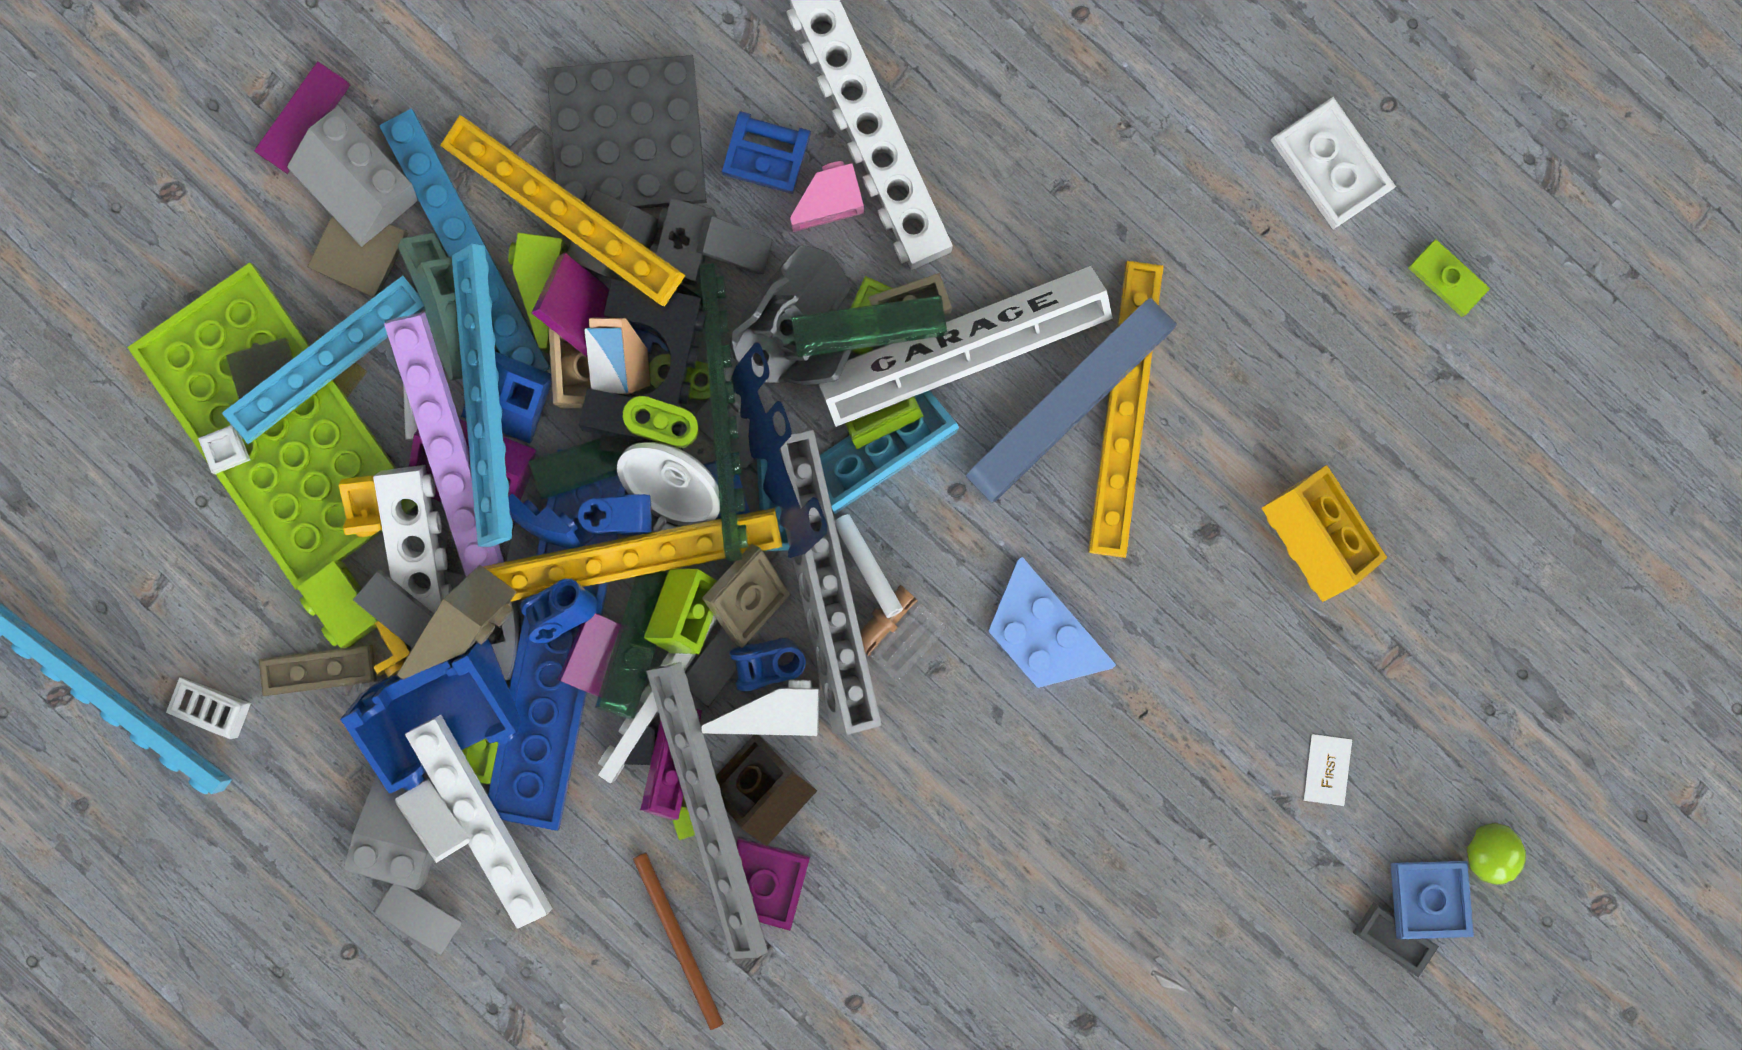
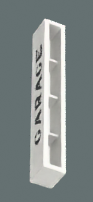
M1089 266L848 360L837 381L819 384L835 427L1113 319L1107 290L1093 268Z

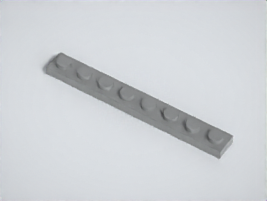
M682 662L652 668L646 672L732 959L758 958L766 954L768 950Z

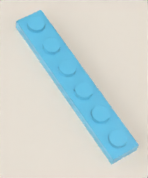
M402 275L222 412L223 416L247 444L251 443L388 338L384 325L385 322L423 311L425 306L420 295Z

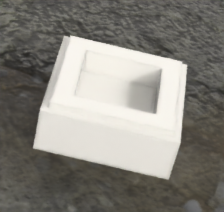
M232 425L198 438L213 474L250 461L242 437Z

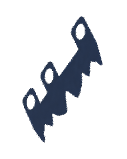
M755 342L736 365L727 391H735L736 394L740 395V416L743 419L750 420L748 438L751 457L767 460L768 466L763 490L774 504L782 508L779 523L791 533V546L788 550V557L792 558L806 554L827 534L828 526L816 497H812L802 508L799 505L779 451L791 437V425L784 406L780 401H777L765 413L758 390L769 378L770 370L761 345ZM754 353H758L763 361L764 371L761 377H757L753 371L752 357ZM777 411L783 415L786 428L783 436L778 435L774 427L773 419ZM811 508L817 509L820 514L821 529L819 532H815L810 525L809 511Z

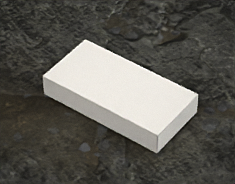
M429 779L395 798L396 805L436 863L469 843V837Z

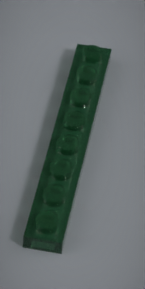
M714 263L701 264L699 266L703 310L707 311L704 324L723 545L727 561L743 560L742 548L748 547V534L746 524H739L738 511H745L743 488H736L735 475L742 474L740 452H733L732 439L739 438L737 416H730L729 403H736L734 382L733 380L727 381L726 368L732 367L730 345L724 346L723 333L729 332L727 310L721 311L720 298H726L724 276H717Z

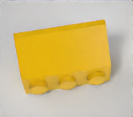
M1328 465L1323 466L1279 494L1261 508L1266 515L1269 525L1276 530L1287 547L1289 556L1296 561L1306 576L1308 585L1317 593L1322 602L1357 585L1387 559L1384 551Z

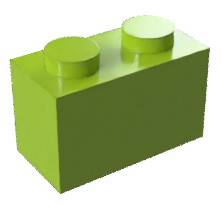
M333 560L297 586L303 595L299 598L301 604L310 615L314 616L316 614L324 624L321 631L333 646L338 644L340 648H350L376 629L375 622L378 620L353 601L362 590V587L344 562Z
M670 569L644 638L669 653L700 654L713 618V613L702 597L712 588L717 580L699 569Z

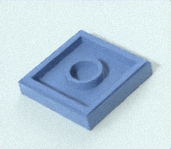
M1467 861L1391 863L1396 939L1474 937Z

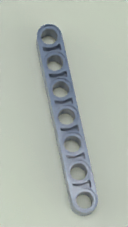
M1152 298L1146 300L968 472L966 478L991 503L995 502L1174 330L1177 323Z

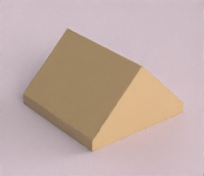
M549 328L553 404L560 409L583 408L587 388L591 389L588 358Z

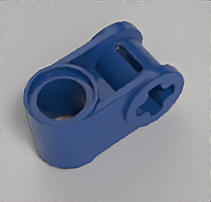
M634 494L612 498L589 499L579 508V523L584 529L595 535H642L652 533L651 496ZM598 507L603 514H606V518L600 519L599 526L595 527L594 523L587 519V516L594 514V508Z
M566 578L538 594L524 599L520 604L522 614L527 616L530 626L528 636L531 642L547 643L555 640L568 630L589 621L596 613L598 605L597 599L592 593L576 581Z
M778 638L759 644H748L743 648L736 647L730 651V658L735 661L738 674L736 688L740 691L756 690L769 684L795 679L803 673L806 666L804 654L796 643L788 638ZM783 653H794L793 660L789 664H778V659Z

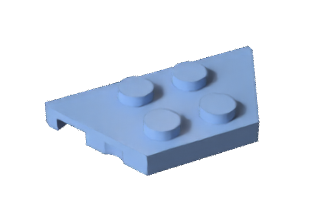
M1023 557L1019 558L1016 561L1015 568L988 632L1029 680L1039 688L1115 667L1116 664L1025 559Z

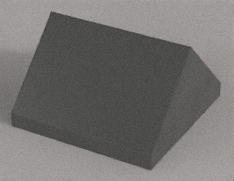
M594 190L588 206L650 249L659 230V219L628 203ZM571 241L566 254L577 263L610 279L628 282Z

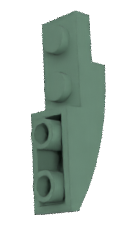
M436 233L402 238L398 248L426 308L425 314L439 357L450 381L461 379L463 377L452 257L446 258Z

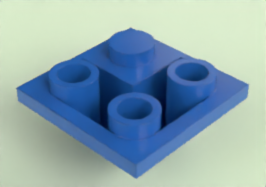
M495 352L496 368L499 372L498 392L499 403L502 407V433L530 444L552 384L551 373ZM464 405L461 417L466 419V410Z

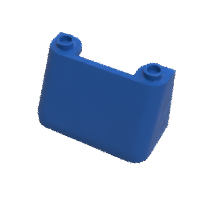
M489 639L482 645L476 641L465 653L408 678L401 679L396 674L374 684L355 700L340 719L389 794L401 788L405 791L411 790L424 780L423 774L426 770L405 736L411 729L442 715L459 747L463 750L485 738L488 743L498 742L499 745L506 744L519 734L518 728L521 725L519 714Z

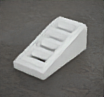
M180 677L166 713L220 736L235 739L240 734L251 703ZM186 689L193 691L186 710H183L179 707ZM200 695L205 696L199 715L193 712ZM214 700L218 704L210 720L206 717ZM225 706L231 707L225 724L219 723Z

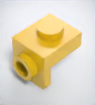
M374 475L341 479L339 483L346 521L343 525L345 535L356 534L358 537H368L382 530Z
M377 621L375 622L376 629L392 656L373 668L378 677L386 673L387 677L390 678L398 674L410 652L402 639L381 622Z

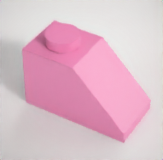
M843 161L832 162L822 167L823 171L815 174L790 217L793 232L864 214V204L852 163L844 165Z

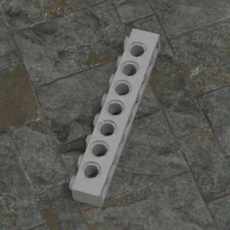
M814 430L792 434L779 451L799 505L802 508L812 497H816L828 526L827 534L806 554L792 557L832 733L849 735L882 726ZM811 508L809 511V522L815 532H819L821 529V517L817 509ZM786 529V534H787V538H788V542H789V547H790V546H791V543H790L791 533H790L789 530Z

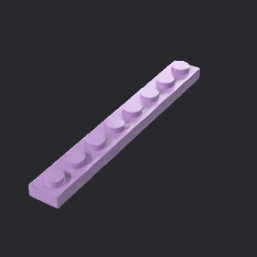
M421 312L388 320L384 323L467 577L479 565L487 566L504 562L499 544L493 547H478L469 449L426 314Z

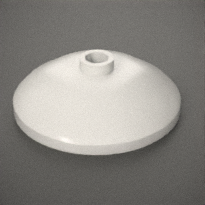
M657 442L637 443L625 449L618 460L617 473L624 489H626L629 495H650L651 514L658 518L663 516L667 518V522L687 526L715 520L722 509V494L715 478L701 462L683 450Z

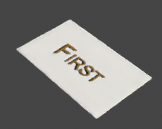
M1312 734L1304 801L1344 806L1352 739Z

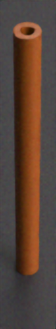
M646 852L634 857L633 861L709 1029H716L724 1024L649 857Z

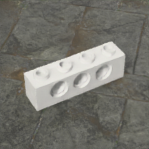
M426 465L382 470L374 475L373 478L390 577L425 607L435 613L442 600L452 591V587L450 584H445L443 570H447L448 562L445 548H439L437 534L441 533L442 527L440 514L438 511H433L431 497L435 496L433 475H427ZM402 499L413 500L418 506V514L414 516L406 514L401 508ZM408 536L421 538L425 546L424 551H413L408 546ZM421 572L426 574L430 579L431 586L428 588L419 587L414 582V573Z

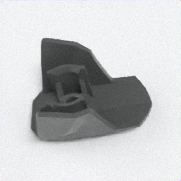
M798 246L767 282L758 296L748 305L736 323L730 341L733 358L740 362L753 344L758 342L762 347L770 370L769 378L765 383L789 382L797 385H814L835 382L841 376L852 350V330L844 324L837 311L851 288L843 269L831 254L816 247ZM752 357L753 371L757 377H761L764 371L762 358L756 364Z

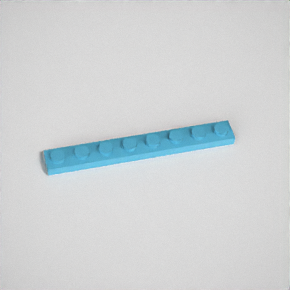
M470 244L452 255L477 543L478 547H493L512 539L513 521L510 515L508 499L509 481L506 477L505 467L506 446L502 435V407L499 403L498 392L499 372L496 368L494 349L496 339L492 328V300L489 296L488 285L489 265L486 261L485 246Z
M0 603V637L3 635L13 643L11 649L26 659H31L32 657L42 665L40 670L43 674L57 682L62 680L72 688L70 693L76 699L85 704H90L91 702L101 710L99 715L106 722L116 727L121 725L131 733L129 738L135 744L144 749H149V747L160 755L159 761L164 766L175 772L180 770L191 778L188 782L197 791L203 794H215L226 789L232 781L228 775Z

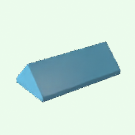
M930 390L914 396L924 417L859 449H856L849 435L820 455L831 508L834 514L957 433L959 429L958 424Z

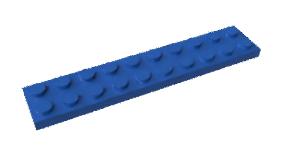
M558 449L546 507L548 506L557 516L564 512L578 528L574 534L581 543L579 547L617 540L618 534L595 535L588 532L579 523L578 511L581 505L589 499L612 498L627 494L618 477V460ZM598 507L594 508V514L587 516V519L591 520L595 527L599 526L600 519L606 518V514H603ZM540 539L536 556L569 548L553 545ZM609 582L584 587L597 599L596 614L601 616ZM524 615L509 688L521 720V725L518 728L519 734L514 739L503 745L498 744L488 797L501 820L556 831L560 829L587 692L557 679L581 624L561 634L553 641L534 643L529 639L528 630L530 626L527 616Z

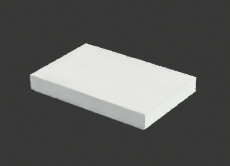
M1334 97L1271 139L1273 145L1333 230L1396 187Z

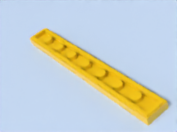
M459 115L442 141L441 147L658 304L665 307L685 277V274L462 115Z
M1126 261L1117 328L1149 298H1152L1159 305L1164 265ZM1153 350L1108 394L1088 553L1126 558Z
M775 508L483 567L516 591L511 600L516 601L538 594L566 578L572 579L582 587L740 556L751 544L760 547L762 551L780 548L783 545Z

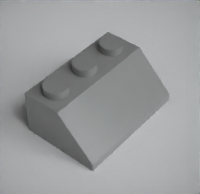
M339 106L335 107L308 129L287 166L291 173L361 247L418 202L412 183Z

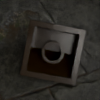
M754 734L716 775L726 811L743 830L766 847L817 792L814 786L761 735Z

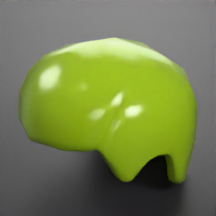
M1492 823L1479 827L1471 843L1467 846L1470 869L1481 881L1494 885H1502L1513 881L1523 870L1526 862V850L1521 838L1506 825Z

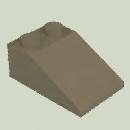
M479 565L442 600L397 676L405 679L461 655L476 641L482 645L494 631L496 626L493 624L495 623L500 627L511 614L513 608L509 606V603L516 594V591Z

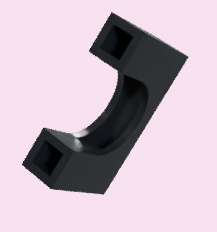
M612 279L604 317L626 318L633 329L646 331L658 337L666 345L671 355L670 369L664 382L657 389L643 396L680 407V403L687 405L691 389V383L685 381L688 367L695 369L699 353V346L693 345L696 331L703 332L707 316V310L701 309V298L674 292L664 307L631 283ZM587 388L579 422L582 431L637 443L655 442L631 433L624 423V407L635 397ZM640 411L636 415V421L641 424L647 423L650 419V414L646 411ZM677 423L672 428V432L676 436L681 435L682 423Z

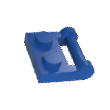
M740 111L723 165L722 175L794 194L811 131L803 128L797 131L751 118V114ZM749 132L794 145L793 152L789 153L744 140L745 135Z

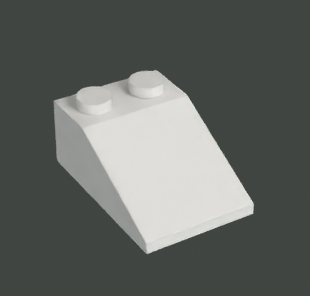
M812 680L788 681V687L774 690L702 725V733L817 736L819 733L820 687H812Z

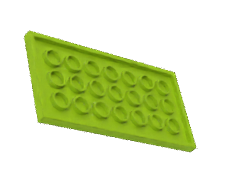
M249 262L127 348L206 460L198 438L230 426L231 424L223 416L222 412L299 355L310 344L258 269ZM333 379L251 443L247 444L242 438L250 461L215 474L295 590H298L297 586L333 560L342 561L383 532L380 530L368 537L344 534L343 525L346 521V516L339 489L341 479L372 476L382 470L397 468ZM406 498L401 501V508L406 514L418 508L417 504L411 499Z

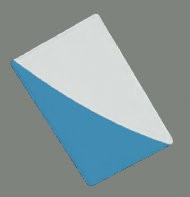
M586 328L585 338L591 389L608 393L627 394L628 385L621 328Z

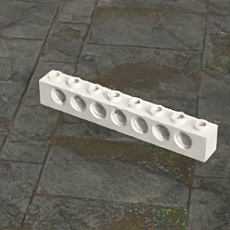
M790 0L791 9L786 11L789 21L795 32L798 30L802 31L806 40L805 43L801 44L804 54L810 65L816 63L821 75L817 77L818 84L824 97L831 96L835 103L836 109L832 110V114L840 131L846 129L852 142L847 143V146L855 164L860 162L863 164L867 175L863 176L862 179L870 197L877 195L882 208L877 211L885 230L887 231L892 228L896 236L897 242L893 243V247L901 264L908 262L912 271L951 253L953 245L840 0ZM819 21L828 22L832 26L830 31L825 34L814 32L812 27ZM833 54H841L847 59V62L841 67H833L828 64L827 60ZM848 87H856L861 90L862 95L859 99L850 101L843 97L842 92ZM863 120H872L877 124L878 128L871 134H864L858 130L857 126ZM884 152L892 157L893 162L887 167H878L873 163V157L878 153ZM899 185L907 190L908 196L904 200L895 201L889 197L888 190L893 186ZM912 218L919 220L924 227L920 233L914 235L907 233L903 228L904 222Z

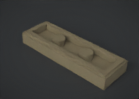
M373 645L258 659L263 696L377 682L376 672L373 668L375 666Z

